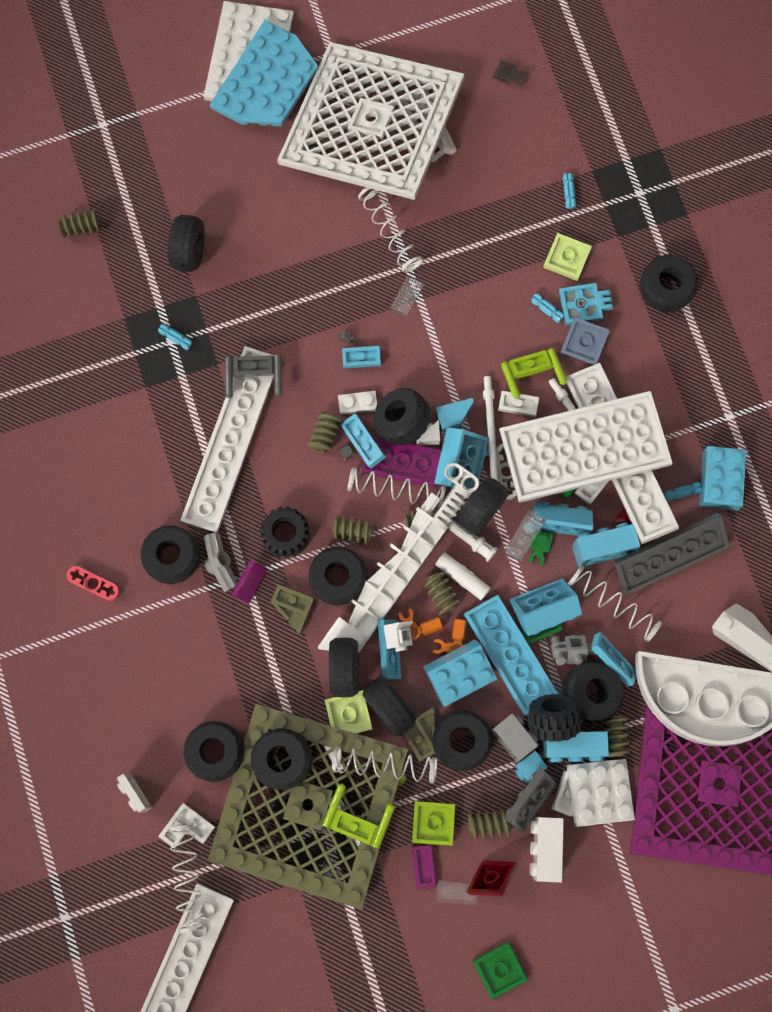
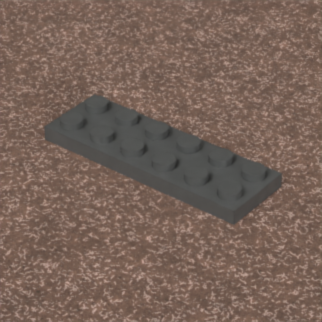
M716 513L614 560L623 593L625 595L633 593L730 548L722 516Z

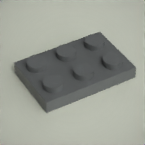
M539 768L531 776L527 787L521 790L515 804L509 807L504 819L523 834L553 792L557 783L545 771Z

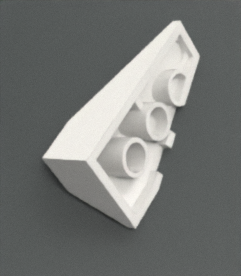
M737 603L723 611L712 626L714 635L772 672L771 634L753 613Z

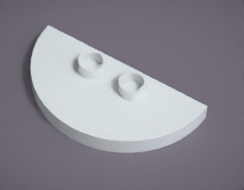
M641 651L636 653V676L641 694L657 719L675 734L698 744L731 746L752 740L772 728V673Z

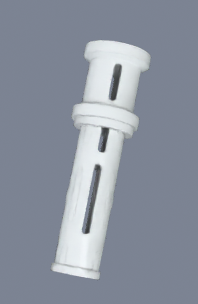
M452 517L451 520L453 522H449L446 525L448 529L472 547V551L480 553L489 562L496 554L498 548L488 544L484 537H478L466 531Z

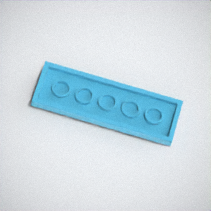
M498 595L464 614L524 717L529 715V705L533 700L544 695L558 694Z

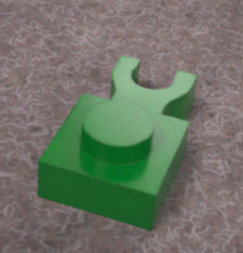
M534 530L529 548L534 550V553L531 554L528 563H532L533 558L538 557L540 559L539 566H543V553H549L553 534Z

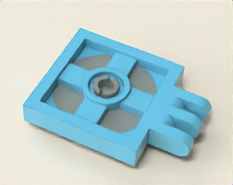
M596 283L559 288L565 326L571 325L574 317L587 322L601 321L603 319L602 311L614 309L613 304L605 305L612 302V297L604 298L611 295L610 290L598 291Z

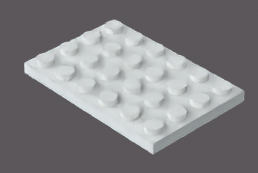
M224 1L205 87L204 100L212 101L263 21L267 20L290 32L294 16L293 11Z

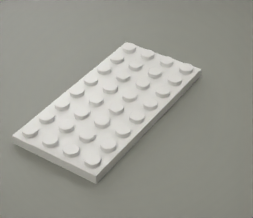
M651 391L500 428L519 503L672 465Z

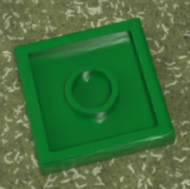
M509 941L472 960L492 1000L528 981Z

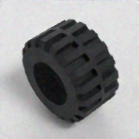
M281 506L277 507L278 510L276 511L272 509L270 511L271 514H266L265 520L261 522L260 534L265 547L270 553L276 554L280 558L281 556H284V558H289L291 555L293 557L297 556L296 553L304 551V546L307 547L308 539L310 540V529L307 520L295 508L291 509L286 506L285 509H282ZM282 523H291L297 530L295 537L288 542H280L274 537L275 529Z
M562 694L538 697L529 705L531 733L536 738L549 742L567 741L570 738L576 737V734H579L581 729L580 704L576 699Z

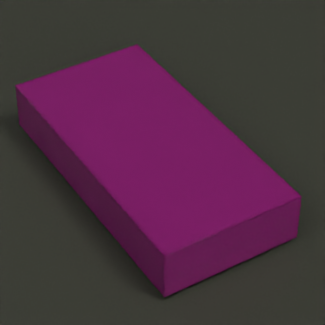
M250 560L232 595L249 604L267 570Z
M432 844L412 846L416 888L437 886Z

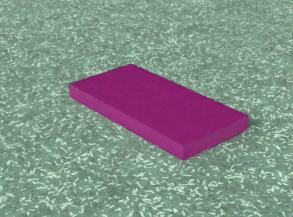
M372 436L386 458L372 469L363 461L361 473L370 475L374 471L375 476L388 478L389 475H392L394 480L404 482L409 478L410 483L423 485L427 482L428 486L436 488L437 484H434L441 449L416 444L397 446L390 444L383 438Z

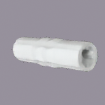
M446 552L441 555L435 564L449 575L453 581L459 583L461 587L467 589L479 600H482L491 589V587L475 576L473 572L458 563Z

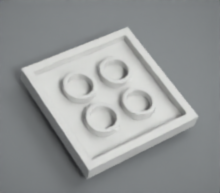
M626 759L567 765L575 827L635 820Z

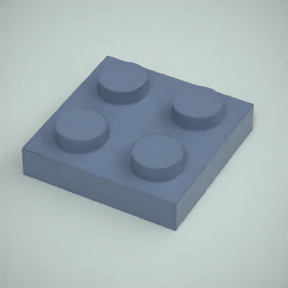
M574 317L561 353L596 365L610 330Z

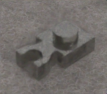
M501 59L493 78L507 84L514 81L517 86L522 87L524 81L519 78L523 77L526 79L528 72L517 71L516 65Z

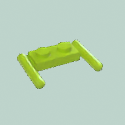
M554 348L501 364L512 396L515 399L520 397V393L514 379L552 369V367H554L560 384L565 385L567 383Z
M339 784L323 826L379 849L395 806L393 804L387 805L378 826L338 809L346 789L344 784Z

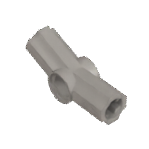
M220 533L205 535L204 541L208 555L205 567L210 574H215L223 591L226 592L238 584L229 567L231 559L223 550Z

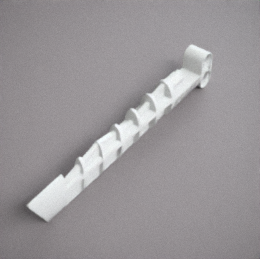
M449 463L445 466V477L455 484L433 516H430V514L441 499L432 492L421 508H416L417 512L410 528L405 525L403 526L408 533L401 549L391 543L390 546L398 553L385 565L380 562L377 563L381 569L365 581L358 601H351L356 606L349 622L339 617L319 644L318 649L329 651L330 641L335 638L347 637L357 640L358 653L361 651L378 627V621L383 620L448 529L446 525L449 522H453L451 518L457 516L455 513L457 510H461L459 508L461 504L465 505L464 500L466 498L469 499L478 488L479 481L476 476L457 463ZM452 466L458 468V475L456 477H450L448 474V470ZM467 478L474 480V485L470 489H467L464 485V481Z

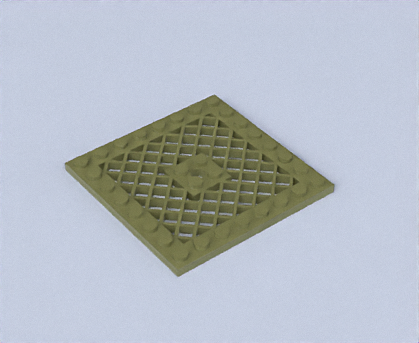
M256 704L243 744L244 757L239 769L234 773L208 861L362 910L380 848H375L360 841L357 849L353 841L354 839L347 836L348 840L339 844L334 835L337 831H332L327 827L326 829L329 833L319 838L315 829L323 830V822L330 806L329 803L331 804L334 792L326 788L334 784L338 787L339 781L348 777L353 787L344 791L342 797L347 807L341 810L346 811L349 809L351 814L356 816L352 807L362 802L366 813L359 816V818L367 816V821L379 826L387 805L394 802L400 779L397 780L394 776L390 758L385 773L378 778L376 789L370 780L376 778L377 775L374 774L368 777L366 771L363 774L365 780L356 784L352 777L356 769L349 772L347 768L346 774L337 778L326 756L333 752L336 746H340L341 751L351 753L354 748L356 762L359 766L357 769L363 772L367 762L362 765L358 756L369 759L370 753L373 750L377 774L381 775L387 764L389 754L392 752L397 778H399L402 774L408 749ZM270 729H291L301 734L306 740L314 742L310 744V748L317 747L320 756L314 758L311 765L315 775L283 793L274 789L277 796L268 800L264 790L269 787H261L251 767V752L256 741L263 734L269 732ZM319 744L331 747L332 749L324 753ZM282 746L277 748L272 754L276 761L273 767H279L281 772L285 771L282 764L289 760L292 761V754L286 747L285 749L289 757L281 761L279 760L276 751L283 748ZM350 755L344 759L341 756L340 764H342L344 769L346 768L345 761L349 760ZM372 756L369 764L373 763ZM322 758L327 768L318 773L313 763ZM376 761L383 763L381 769ZM329 771L334 781L324 785L320 775ZM317 778L320 786H316L308 782ZM253 782H255L258 790L251 793ZM368 783L372 793L363 797L358 787ZM355 789L359 800L350 804L345 794ZM260 793L265 803L256 807L251 797ZM290 793L288 803L286 804L283 796ZM373 796L369 809L365 800ZM279 799L284 809L275 813L270 803ZM306 799H311L314 803V807L310 811L305 810L303 807ZM249 802L252 810L245 813L247 803ZM267 806L271 816L262 820L258 810ZM285 812L283 819L290 822L281 826L277 816ZM254 813L258 823L250 827L245 817ZM273 819L278 828L269 833L264 823ZM243 822L246 830L239 833L241 823ZM296 823L307 826L309 828L300 832ZM292 824L297 834L288 839L283 829ZM261 826L265 836L256 840L252 830ZM311 830L316 841L307 845L302 835ZM280 831L284 842L275 846L271 836ZM248 832L252 843L244 847L239 837ZM331 836L335 847L326 851L322 840ZM299 837L303 848L294 852L290 842ZM267 838L272 848L263 853L258 843ZM350 842L355 852L345 857L341 846ZM318 843L323 853L314 858L309 848ZM286 844L291 855L282 859L277 849ZM255 846L258 854L246 849ZM337 849L342 860L333 864L328 854ZM305 850L310 861L301 865L296 855ZM274 851L278 860L266 857L265 855ZM356 855L353 868H351L347 860ZM325 856L329 867L320 871L316 860ZM293 857L297 866L285 863V861ZM344 862L349 873L339 877L335 867ZM312 863L316 872L304 869V867ZM331 869L335 878L323 875V873ZM350 876L349 882L342 881L344 878Z

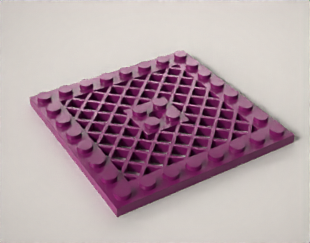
M646 704L630 854L772 875V854L768 853L772 849V844L763 849L758 842L766 835L772 843V836L769 833L772 830V825L766 829L760 822L766 815L772 820V806L767 808L762 802V799L768 794L772 798V787L769 788L764 782L767 776L772 775V768L765 760L772 754V746L767 741L772 736V728L767 735L763 736L762 734L758 736L760 740L754 745L750 740L745 742L749 749L743 754L736 745L728 746L723 751L719 746H714L719 754L711 759L705 752L710 746L706 745L702 748L700 744L693 742L699 751L691 756L685 747L691 744L692 741L688 740L682 745L676 737L677 734L662 724ZM664 730H666L670 737L663 742ZM672 739L679 747L673 753L665 746ZM762 743L769 749V752L764 756L756 749ZM733 748L739 757L731 762L725 753ZM662 750H664L668 757L661 762ZM680 751L688 758L681 765L674 757ZM751 751L759 759L752 765L745 758ZM702 754L707 761H700L699 767L694 759ZM722 757L727 764L715 763V761ZM671 759L677 768L669 774L663 765ZM740 760L748 767L742 773V766H735ZM690 762L697 770L691 776L683 769ZM760 763L768 770L761 777L754 769ZM661 769L666 777L659 782ZM680 771L686 780L678 785L672 776ZM750 771L757 779L751 785L743 778ZM699 774L697 787L692 779ZM717 778H721L724 781V787L721 790L716 789L714 786V781ZM669 779L675 788L667 794L661 785ZM689 782L695 791L687 797L681 788ZM740 782L746 787L742 792H740ZM758 783L766 790L759 797L752 789ZM659 789L664 797L657 802ZM677 791L684 798L678 805L670 798ZM748 791L755 799L749 805L741 798ZM696 795V801L704 802L698 808L690 801ZM668 800L673 809L665 814L659 805ZM740 802L744 809L736 814L731 806L738 807ZM688 803L693 812L685 817L679 808ZM711 803L724 806L716 811ZM757 803L764 810L758 817L751 810ZM708 806L713 815L705 820L699 811ZM657 809L662 817L655 822ZM728 809L733 818L725 823L719 814ZM676 811L682 820L674 826L668 817ZM746 812L753 819L748 825H745L740 819ZM696 814L702 823L694 829L688 820ZM717 818L722 826L714 832L708 823ZM665 820L671 829L663 835L657 826ZM734 821H737L742 827L736 834L728 827ZM685 823L691 832L683 838L677 829ZM755 824L763 831L757 837H754L749 831ZM704 826L711 833L705 840L697 833ZM724 829L731 836L725 843L718 837V834ZM654 830L660 837L654 836ZM674 832L680 840L666 837ZM746 832L752 841L743 846L738 837ZM693 835H695V837L698 839L700 843L690 842L687 840ZM713 838H715V840L719 843L720 846L710 845L707 843L711 841ZM733 841H735L740 849L730 848L727 846L730 845ZM755 844L756 847L760 850V852L750 851L747 849H749L752 845Z

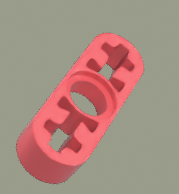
M73 566L67 571V579L71 583L103 599L115 601L120 596V589L117 585L81 567ZM79 571V574L85 577V580L82 581L79 578L74 580L73 572L77 573ZM93 578L97 579L99 582L98 586L95 589H90L88 586L89 581ZM104 586L107 589H111L112 587H114L113 591L115 592V594H110L109 597H107L108 593L102 590V587Z

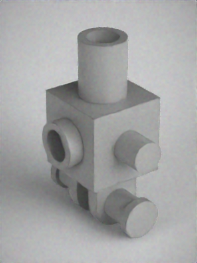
M585 635L565 636L564 642H561L559 636L551 638L552 654L556 659L557 665H564L565 663L580 665L587 662V655H596L591 648L592 643L586 642Z

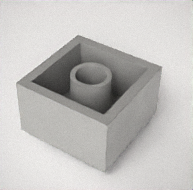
M512 713L493 728L491 732L514 761L518 762L538 746L536 743L538 739L531 731L527 732L523 727L525 725L523 720L518 715L514 716Z

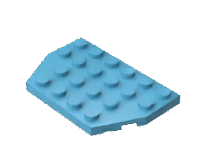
M264 20L210 103V108L241 125L256 123L262 126H282L315 75L318 65L295 34Z

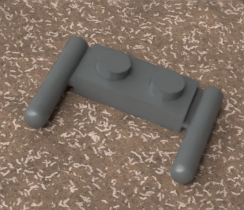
M282 356L226 357L225 396L227 398L233 397V376L273 375L275 377V395L281 396Z

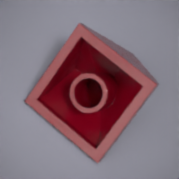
M482 861L466 891L467 894L503 896L518 866L517 862Z

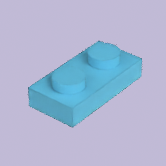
M379 346L342 348L343 369L381 366Z

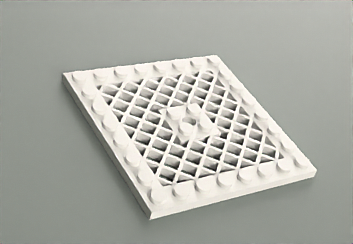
M329 42L278 157V164L415 200L464 81V74ZM349 68V73L344 75L341 74V71H344ZM366 73L367 76L358 79V75ZM382 76L383 80L375 83L374 80ZM352 78L355 79V82L347 85V80ZM399 80V85L395 87L391 86L392 83ZM371 82L372 86L363 88L362 85ZM341 83L344 85V87L337 90L334 88V86ZM413 85L417 86V89L409 92V87ZM385 86L389 88V90L382 93L379 90ZM357 87L360 88L361 91L352 94L351 90ZM433 89L434 93L426 96L425 92ZM404 90L406 94L399 97L396 95V93ZM376 91V96L371 98L368 97V94ZM348 93V97L340 99V95ZM421 94L423 98L417 101L413 99V97ZM391 95L394 97V99L389 102L385 101V98ZM334 98L337 99V102L329 105V100ZM409 99L411 103L403 107L402 102ZM353 102L354 106L348 109L345 108L344 105ZM427 104L428 108L420 111L419 106ZM398 105L400 109L395 110L394 106ZM342 108L343 111L337 114L333 113V110ZM416 110L417 113L408 116V111ZM330 113V117L322 119V115ZM403 114L405 118L397 122L395 118ZM347 117L348 121L339 124V119ZM370 117L376 118L372 122L367 121V119ZM420 118L422 123L414 126L412 122ZM335 122V127L327 129L326 125ZM409 124V129L405 131L401 130L400 127ZM323 127L325 131L316 135L314 131ZM348 128V133L345 134L343 130ZM397 129L399 133L390 137L389 132ZM340 131L341 136L333 139L331 135ZM414 133L416 138L408 141L406 137ZM357 136V141L352 143L348 141V139ZM328 137L330 141L321 145L320 140ZM402 139L404 143L396 147L394 142ZM374 140L375 144L367 148L365 144ZM345 141L347 145L338 149L337 144ZM317 143L318 147L309 150V145ZM362 145L364 150L355 153L353 149ZM388 145L392 146V149L384 152L382 149L383 147ZM334 147L335 151L326 154L325 150ZM405 149L409 150L410 153L401 156L399 153ZM379 150L381 154L372 158L370 153ZM350 151L352 155L343 159L342 154ZM396 154L398 158L389 162L388 157ZM367 155L369 160L360 163L359 159ZM382 160L386 162L385 165H382L380 167H377L376 165L377 162H380ZM401 164L403 169L395 172L393 167Z

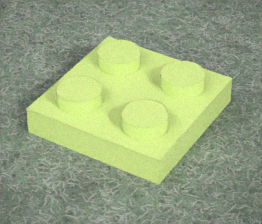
M557 233L543 268L578 281L592 246Z
M363 690L359 691L354 697H334L325 700L332 727L356 734L373 730L366 700L362 695Z

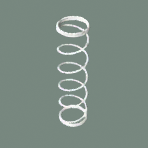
M367 187L364 188L359 193L358 198L360 201H364L363 206L366 210H375L372 215V222L375 224H384L381 228L380 235L383 238H392L389 244V250L391 252H401L398 257L397 263L398 265L402 266V272L407 273L419 267L423 262V259L420 256L408 260L404 265H401L399 263V258L403 254V252L413 247L414 244H411L405 249L399 251H393L390 248L392 241L397 236L403 234L405 230H402L396 235L390 237H385L382 235V229L384 228V226L388 222L394 220L397 216L391 217L386 222H375L373 219L374 214L378 209L386 206L388 202H384L378 208H366L365 201L374 197L378 193V190L374 189L367 195V197L361 198V196L367 190L371 189Z
M353 467L350 472V477L348 481V491H352L354 480L356 478V489L358 493H362L373 473V487L376 497H379L381 495L390 477L391 493L394 501L397 500L401 495L407 481L409 482V498L411 504H414L417 501L425 484L427 488V498L429 496L428 483L425 482L422 485L415 501L412 502L410 479L408 478L404 482L397 498L394 499L392 475L388 476L381 492L377 495L375 488L374 471L370 473L363 489L359 492L356 467ZM442 486L437 494L438 497L441 492L438 508L444 501L446 486Z
M581 565L572 577V579L569 581L568 585L571 586L575 584L584 575L590 572V576L585 586L583 596H588L600 585L605 583V587L599 600L598 606H604L611 599L620 594V599L614 612V618H617L631 606L636 605L634 614L629 624V629L634 628L646 617L651 616L649 626L644 636V640L649 642L661 627V620H659L654 625V627L648 634V631L653 620L652 614L646 615L631 627V624L637 611V603L631 604L626 609H624L620 614L615 616L622 599L621 592L616 593L600 606V603L602 601V598L607 587V582L604 581L600 583L585 595L587 586L591 579L592 572L587 571L577 579L582 570L585 568V566Z
M336 746L334 749L332 759V770L336 773L338 771L340 773L346 771L353 755L356 772L359 775H362L367 770V767L372 756L375 774L377 775V777L380 778L385 773L391 758L394 776L397 780H399L404 775L410 759L412 775L416 782H419L422 779L428 761L430 762L429 781L432 784L435 782L437 771L436 757H432L431 759V757L429 756L427 758L422 775L419 778V780H416L413 770L411 754L408 756L402 775L399 778H397L394 769L392 752L389 754L388 761L383 773L381 775H378L375 767L373 750L370 753L364 771L362 773H359L356 765L354 748L352 749L348 764L344 771H340L339 769L341 762V748L340 746Z
M194 824L174 826L168 828V831L193 835L192 838H189L185 841L173 845L170 848V850L174 852L195 855V857L173 866L172 869L178 872L193 873L197 875L193 879L176 885L174 889L176 891L199 894L198 897L178 905L175 909H177L178 911L201 914L199 918L179 926L177 928L178 933L194 932L204 929V925L183 927L199 920L200 918H202L203 914L199 911L179 909V907L191 903L200 898L201 894L196 891L176 889L181 885H184L188 882L197 879L199 877V874L193 871L174 869L179 865H182L195 859L197 857V854L189 851L172 849L175 846H178L195 838L196 835L193 833L176 831L194 828Z

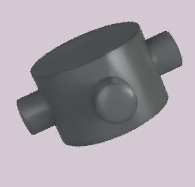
M342 331L338 335L343 342L350 343L351 340H354L353 334L347 331Z
M348 444L341 450H338L344 461L355 455V452L352 451Z

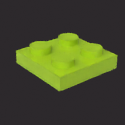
M415 801L412 843L453 846L455 804Z

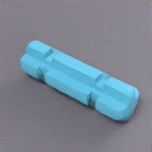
M572 173L563 175L567 209L576 207Z
M536 293L531 302L536 306L538 305L539 309L549 317L552 316V319L559 323L563 319L564 314L560 310L557 311L555 306L546 299L543 300V297Z
M161 324L158 331L160 334L167 336L168 339L178 345L181 344V347L189 350L192 346V341L189 338L184 337V335L172 328L170 329L166 324Z
M695 482L691 485L688 484L674 488L673 491L667 490L663 494L666 501L669 502L675 498L679 499L690 496L692 493H700L702 488L699 482Z

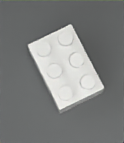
M535 817L534 821H531V833L534 834V842H530V854L533 855V863L530 862L529 873L536 881L562 883L563 818Z

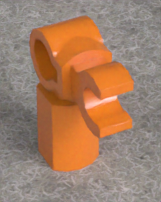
M408 609L410 614L408 618H404L402 613H399V619L402 622L412 621L410 626L412 641L418 640L422 634L426 636L443 629L439 617L422 622L420 626H417V623L413 622V611L411 609Z
M454 619L452 631L454 642H448L447 644L440 639H435L434 643L440 644L441 649L433 650V653L439 655L446 652L448 654L462 647V641H465L467 621Z

